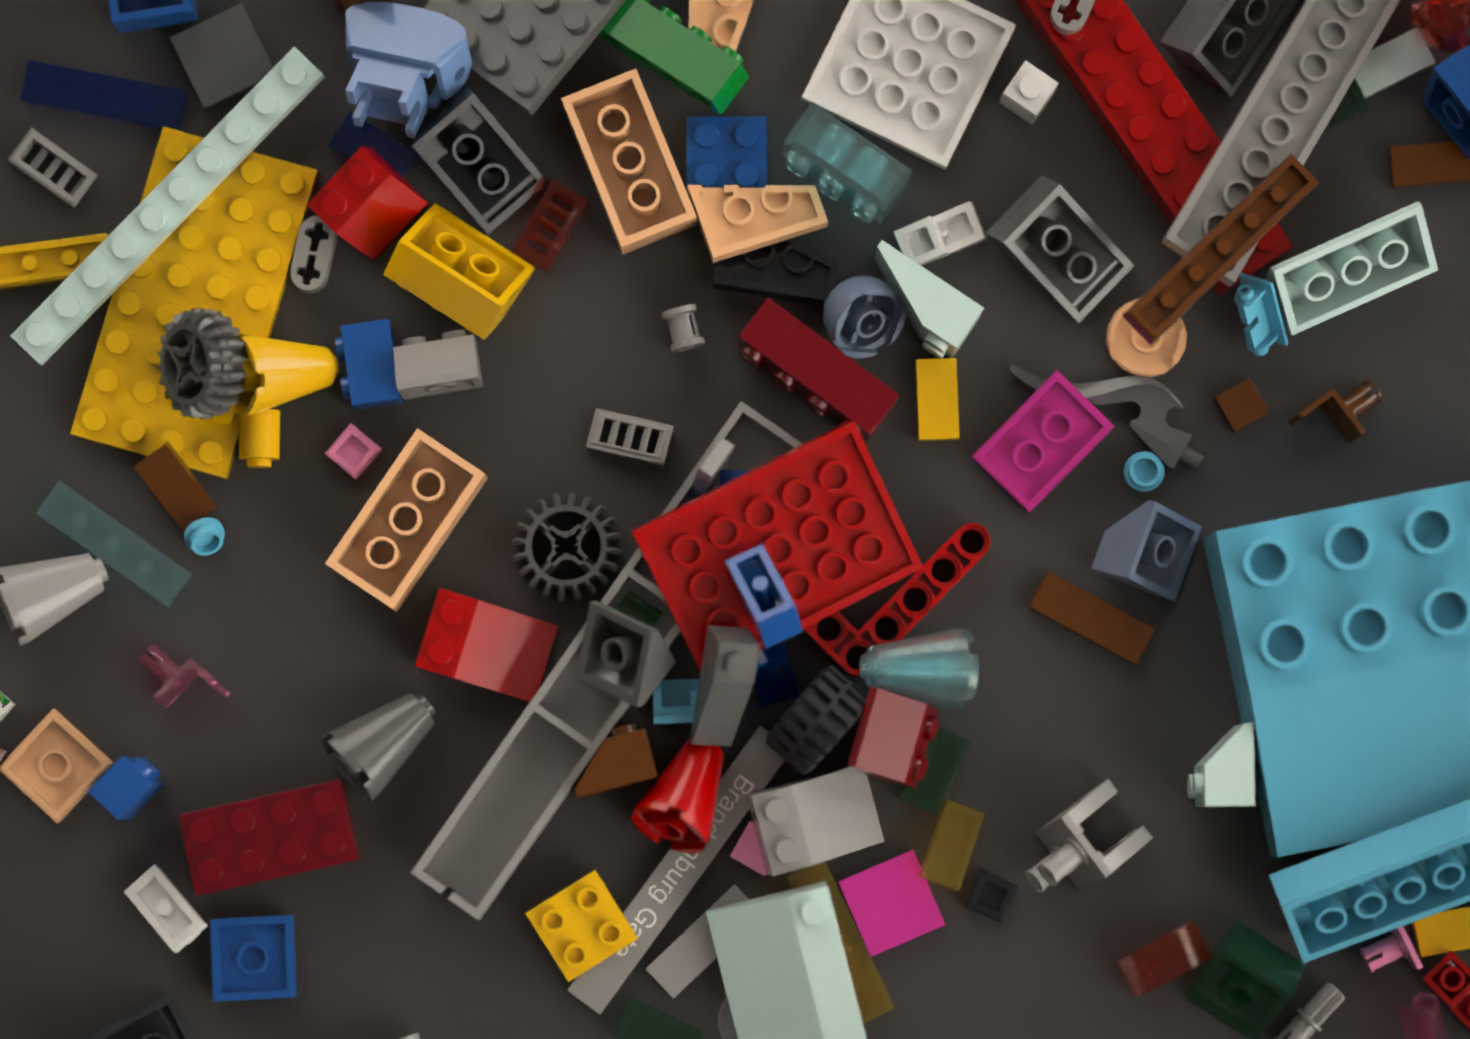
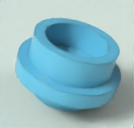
M1142 451L1133 454L1126 461L1124 478L1132 489L1139 492H1149L1157 488L1163 481L1164 465L1155 454Z
M209 517L195 520L184 532V540L187 547L201 556L217 552L222 547L225 536L222 523L217 519Z

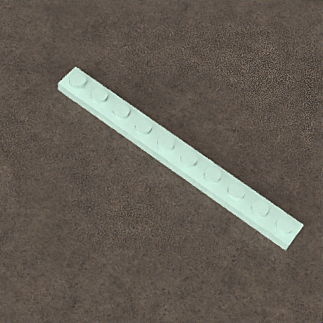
M293 47L10 336L40 365H43L325 78L324 74L296 47Z

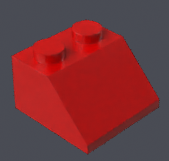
M361 146L310 200L307 206L337 235L375 261L429 202L372 146Z

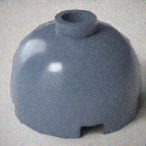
M865 275L850 277L839 283L830 292L823 309V322L827 335L846 356L856 359L868 358L878 354L875 349L880 347L885 341L891 345L904 327L906 318L905 305L890 285L881 279Z

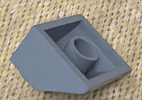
M1148 500L1105 530L1091 569L1117 582L1175 602L1202 526L1156 501Z

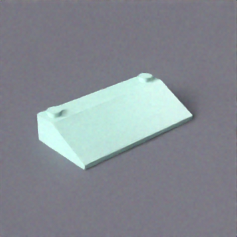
M825 880L706 911L738 1039H866L829 888Z

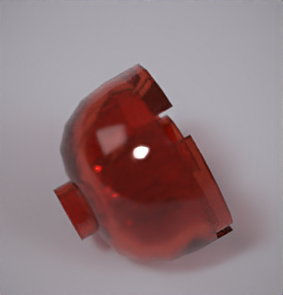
M1420 0L1412 2V25L1420 26L1421 36L1429 47L1439 52L1455 54L1470 44V36H1466V30L1470 29V0Z

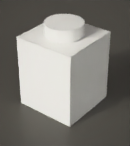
M1025 60L1004 90L999 103L1032 125L1055 93L1059 82Z

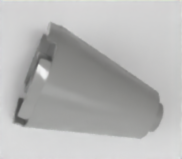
M90 553L0 567V607L11 632L19 629L22 637L16 639L18 645L23 646L31 642L104 591L103 582L108 581L109 577L101 558L93 560Z

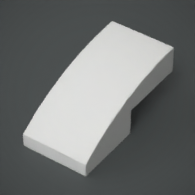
M971 201L934 217L928 216L894 231L902 253L919 265L945 257L987 239Z

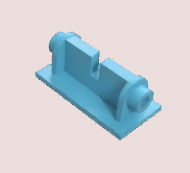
M1240 273L1239 280L1241 286L1237 288L1234 300L1238 306L1242 323L1247 325L1244 328L1248 350L1256 356H1263L1269 351V347L1274 342L1287 346L1289 342L1273 282Z

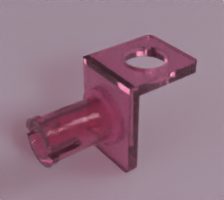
M155 643L147 649L158 662L154 661L150 656L148 657L145 653L139 659V663L145 666L163 683V686L153 696V699L166 708L173 703L198 674L226 698H229L232 694L200 663L189 657L182 666H179L161 649L159 644Z
M1429 992L1419 993L1414 996L1412 1006L1398 1009V1016L1405 1039H1449L1439 1003H1437L1438 998L1434 994Z

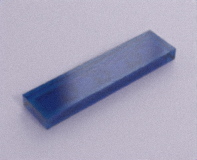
M29 60L21 100L52 108L161 129L168 127L180 131L188 92L186 90Z

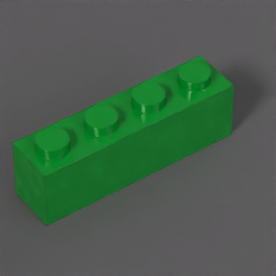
M626 0L598 36L714 112L722 115L749 79V75L742 66L744 59L728 46H724L721 50L711 44L712 38L700 28L692 26L689 30L680 24L681 18L669 8L662 6L658 10L649 4L651 0Z

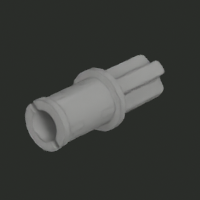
M1326 983L1302 1010L1299 1007L1296 1009L1298 1014L1274 1039H1309L1317 1030L1321 1032L1323 1029L1320 1026L1344 1001L1345 996L1333 984Z

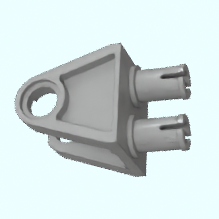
M1109 778L1035 832L1049 851V855L1024 873L1026 881L1036 892L1041 893L1047 886L1056 885L1066 875L1078 891H1081L1109 876L1153 838L1148 829L1142 825L1101 853L1100 850L1096 852L1082 834L1084 829L1080 823L1118 793V790Z

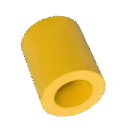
M268 409L251 416H243L244 413H240L239 459L247 460L248 468H271L272 461L280 460V410Z

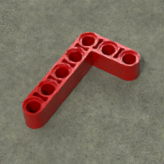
M969 523L960 527L923 565L924 568L918 570L859 631L837 611L823 618L832 619L839 625L840 634L835 640L826 641L818 635L817 625L823 619L804 628L803 633L844 673L856 678L865 676L987 553L991 543L988 531L976 523ZM973 532L981 538L982 547L979 552L972 554L963 550L960 538L964 533ZM938 561L948 562L954 571L952 580L949 582L937 581L931 571L934 563ZM913 589L920 591L926 601L924 608L916 612L907 609L903 602L904 594ZM887 618L896 624L897 635L895 638L886 641L876 635L874 628L878 620ZM854 647L864 649L869 657L868 665L859 670L851 668L846 661L848 650Z

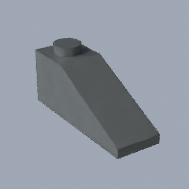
M707 627L690 743L693 745L729 747L732 745L754 684L760 646L748 628Z

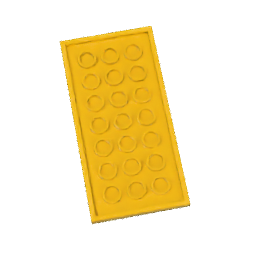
M163 126L140 203L204 139L203 137ZM251 152L112 294L72 425L71 435L143 456L149 455L168 441L189 469L228 479L239 443V414H236L230 408V412L223 413L220 416H213L212 419H200L183 416L180 410H173L172 400L165 399L166 387L159 384L162 378L161 370L157 369L160 365V356L157 354V351L162 349L160 336L166 334V323L173 322L174 315L190 311L193 308H204L221 311L224 317H231L232 327L239 328V335L246 334L270 338L291 269L298 232L301 224L306 219L309 209L307 204L312 199L318 179V170Z

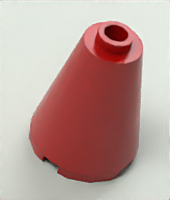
M690 739L686 741L634 806L631 820L640 833L657 844L660 838L673 842L671 850L694 854L700 853L705 849L710 840L725 757L720 746L693 745L690 743Z

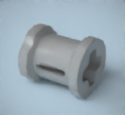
M696 304L672 308L661 313L662 319L667 320L673 343L670 345L672 353L697 348L705 344L704 337H700L694 315L697 311Z

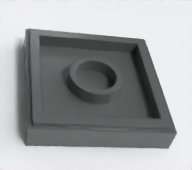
M242 3L170 37L205 111L253 89L273 68Z

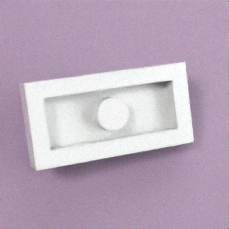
M155 864L124 891L175 953H178L187 944L189 945L201 934V931L208 926L161 868Z

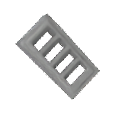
M32 127L6 161L73 208H75L98 176ZM36 143L42 149L31 164L28 165L23 159ZM50 153L55 156V159L42 175L37 171V168L47 154ZM63 162L69 167L57 184H55L50 178ZM77 171L82 177L69 194L63 188Z
M596 408L586 448L664 468L674 426ZM605 420L613 422L607 443L599 442ZM620 424L628 425L623 447L615 445ZM636 428L643 429L638 450L631 449ZM651 432L659 433L654 454L646 452Z

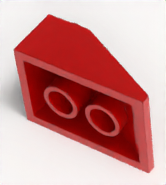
M439 588L415 667L530 702L540 689L559 626Z

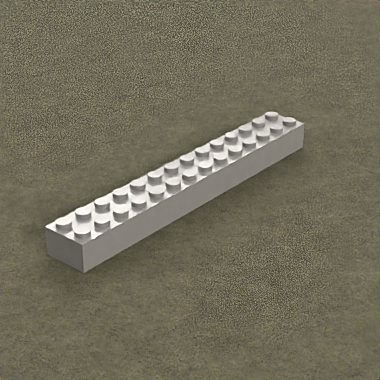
M741 401L661 515L693 500L689 497V492L698 468L719 439L724 438L734 445L725 469L748 471L803 445V443ZM719 480L713 489L719 487ZM638 547L600 603L658 630L670 650L681 632ZM586 623L411 871L414 876L440 894H445L448 888L454 890L455 892H452L448 899L477 920H481L589 766L604 739L609 737L612 733L611 729L616 727L630 707V704L576 678Z

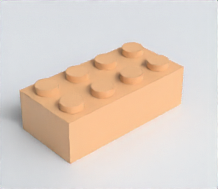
M637 69L561 98L563 110L622 255L697 225V216Z
M417 428L325 564L395 612H398L488 477L484 472Z

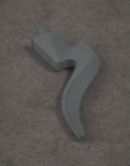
M1013 364L1008 370L1021 383L1034 392L1046 381V379L1032 375ZM1126 376L1097 382L1071 383L1094 406L1128 402L1135 403L1140 409V414L1137 419L1129 422V428L1153 454L1158 456L1162 463L1171 470L1174 469L1178 460L1195 470L1198 468L1204 456L1187 446L1193 435L1171 428L1166 422V415L1169 410L1173 408L1183 409L1184 407L1165 385L1145 376Z

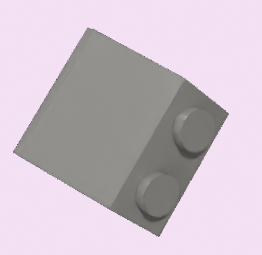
M466 330L442 333L441 340L426 342L425 336L406 338L402 340V346L393 347L397 390L404 400L484 387L477 342L474 334L466 335Z

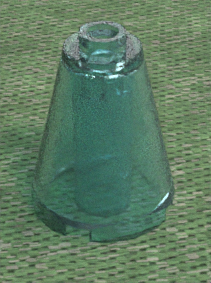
M954 628L870 646L866 654H862L860 658L859 673L869 687H877L952 710H965L968 706L963 704L964 701L972 700L976 691L979 664L978 654H970L968 642L975 643L968 629Z

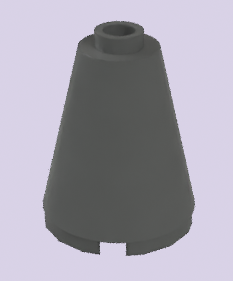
M408 693L325 733L320 737V743L327 756L332 752L336 753L335 759L338 764L335 767L346 781L363 798L367 796L368 800L372 802L379 796L435 723L432 716L436 712L423 695L420 694L415 697L413 694Z

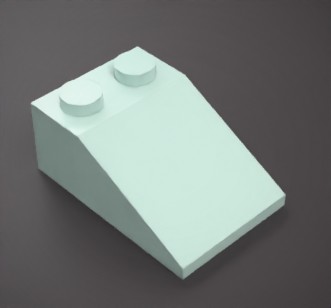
M881 240L877 246L874 260L887 283L900 296L901 302L905 305L908 320L918 337L924 340L922 347L938 358L942 359L944 355L953 358L978 321L984 307Z

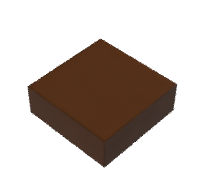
M1251 378L1213 398L1233 433L1270 413Z

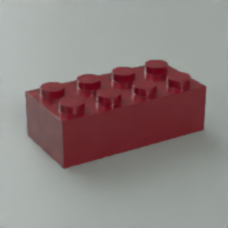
M769 297L738 336V348L742 352L740 357L757 370H760L762 366L773 373L774 378L772 381L789 394H792L794 390L799 392L806 398L805 406L819 417L824 419L828 414L839 422V426L850 420L854 421L863 441L866 443L894 408L900 396Z
M342 779L179 815L195 896L361 860L345 780Z

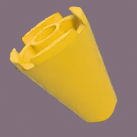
M240 334L238 335V340L245 343L242 353L243 357L247 358L244 362V371L248 376L242 378L244 392L237 394L238 404L232 405L231 409L236 414L244 413L243 416H251L327 388L333 384L338 376V359L329 348L324 346Z

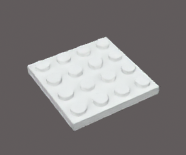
M849 0L801 100L946 170L1016 24L966 0Z

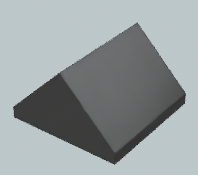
M596 600L591 601L576 678L636 708L642 707L676 663V660L658 630Z

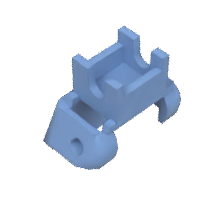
M364 2L352 5L346 10V53L352 77L345 92L348 103L356 105L358 102L352 116L354 125L362 127L367 116L405 124L407 137L415 139L428 108L437 109L441 104L440 99L448 100L449 97L454 96L465 84L470 74L472 59L466 29L458 21L444 14L405 4ZM433 73H436L437 83L431 96H428L424 78L429 79Z

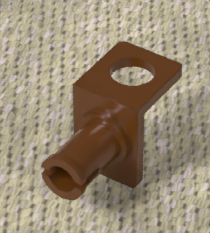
M1365 380L1362 385L1343 399L1332 388L1287 422L1292 426L1321 405L1345 439L1351 443L1365 433V429L1357 418L1375 404L1380 403L1382 395L1377 390L1368 398H1364L1365 394L1376 387L1369 380Z

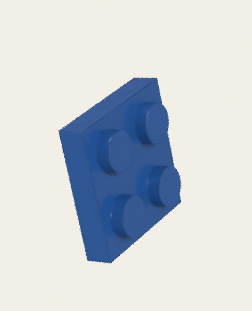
M767 116L686 117L687 185H702V188H724V185H739V188H765L767 185Z
M294 915L210 919L213 1002L297 997Z

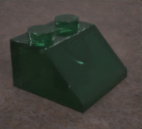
M1236 920L1212 951L1186 993L1185 998L1246 1038L1257 1039L1294 995L1306 964Z

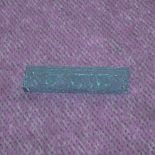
M60 480L36 512L40 517L96 557L101 558L106 564L167 607H170L193 575Z

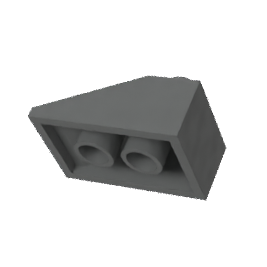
M1043 175L986 232L999 248L1077 323H1080L1134 267V264L1059 183Z

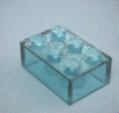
M813 102L807 107L783 143L782 157L787 159L785 163L787 168L800 177L804 178L808 174L819 181L818 188L834 200H838L841 196L854 205L851 211L868 223H871L874 219L882 224L909 185L912 174L911 169Z

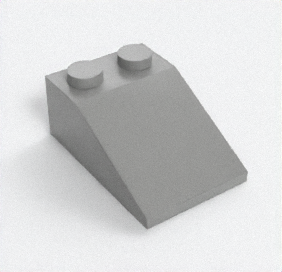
M850 766L745 794L766 873L771 876L812 866L885 842L868 777L866 774Z

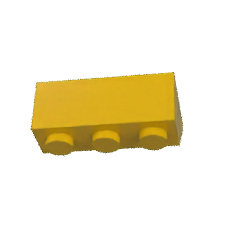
M434 203L398 241L383 275L431 305L435 310L440 311L459 323L469 332L485 340L502 321L536 267Z

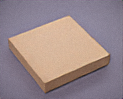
M53 708L0 765V771L53 821L59 824L83 799L88 790L115 763L57 709Z

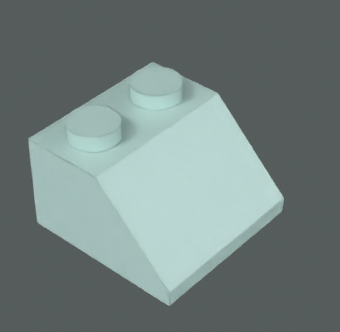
M1254 723L1234 725L1194 766V774H1188V798L1195 800V807L1255 806Z

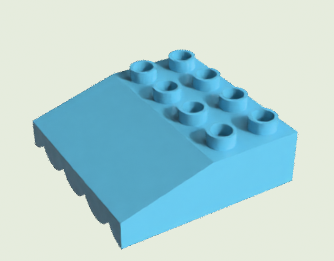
M1470 480L1215 531L1203 539L1242 724L1254 723L1255 788L1270 857L1278 858L1357 842L1470 799Z

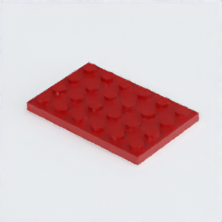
M852 420L631 531L700 672L708 626L748 628L760 645L759 651L765 648L748 616L725 561L763 544L796 606L802 629L924 568L861 434Z

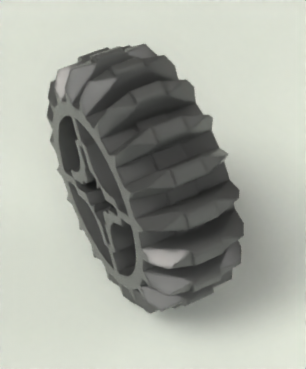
M193 308L190 311L174 315L173 322L166 323V334L160 336L162 349L157 351V354L160 356V365L157 369L161 370L162 374L159 384L166 387L165 399L172 400L173 410H180L183 416L191 418L212 419L213 416H220L223 413L230 412L231 406L238 404L237 394L244 392L242 378L248 376L244 371V362L247 358L243 357L242 353L245 343L238 340L239 328L232 327L231 317H224L221 311H214L213 309Z
M570 492L568 504L562 505L559 493H554L552 499L555 506L548 508L546 502L541 498L537 503L542 513L537 516L529 508L524 512L527 518L533 521L531 525L528 526L522 522L517 523L516 528L520 532L526 533V537L512 539L514 546L524 547V552L514 554L513 560L514 562L527 560L528 565L522 567L518 573L521 577L528 576L532 572L535 576L528 584L532 590L537 588L541 582L545 583L546 585L542 591L543 597L549 598L553 588L559 589L557 595L559 602H565L566 590H573L575 601H581L582 595L579 588L586 586L589 594L593 596L597 594V591L591 583L597 578L605 586L609 583V579L601 573L603 569L606 568L611 572L617 571L618 566L608 561V557L621 556L622 550L617 547H610L609 543L620 540L621 535L619 532L607 534L606 530L616 522L613 517H609L602 522L599 520L606 510L602 504L597 506L593 512L588 510L592 503L591 497L585 496L581 506H577L576 494ZM560 515H576L584 518L580 524H577L569 531H560L548 522L550 519ZM593 527L599 533L601 540L600 555L596 564L582 551V543ZM538 531L543 533L552 544L551 553L546 558L547 561L540 568L536 563L533 551ZM553 533L559 539H564L567 542L576 537L578 544H575L574 548L578 549L577 554L583 561H580L574 555L571 556L569 553L558 557L556 551L560 550V547L556 545L558 542L551 534ZM565 563H574L586 572L585 575L572 580H560L550 576L554 570H557Z

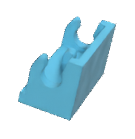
M672 679L660 682L653 692L654 725L693 723L699 679Z

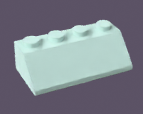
M1417 201L1270 267L1265 280L1273 282L1284 327L1293 336L1438 271L1422 204Z

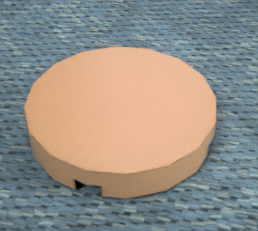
M1138 298L1127 302L1113 314L1107 326L1105 343L1110 358L1120 370L1131 376L1153 378L1167 373L1179 362L1186 349L1187 331L1182 319L1179 318L1161 337L1150 345L1122 316L1140 299Z

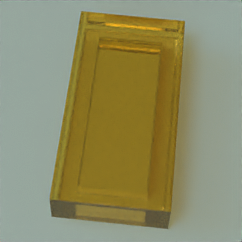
M948 799L945 800L918 877L953 891H959L985 813Z

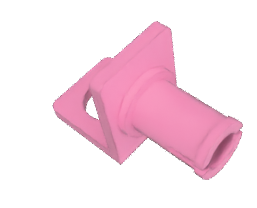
M1403 926L1391 930L1392 935L1359 949L1362 958H1365V960L1379 954L1365 962L1371 973L1401 957H1404L1405 960L1408 959L1413 969L1419 970L1423 968Z

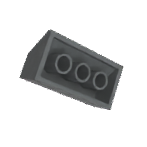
M1188 0L1160 43L1183 67L1225 95L1233 97L1298 0Z

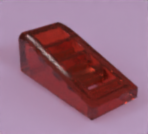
M553 179L512 252L547 272L587 208L588 200ZM558 197L573 206V209L569 213L552 202ZM549 211L564 220V225L560 227L545 218L546 212ZM538 225L557 235L555 241L553 242L536 232L535 230ZM532 239L549 249L547 255L544 256L527 246L529 240Z

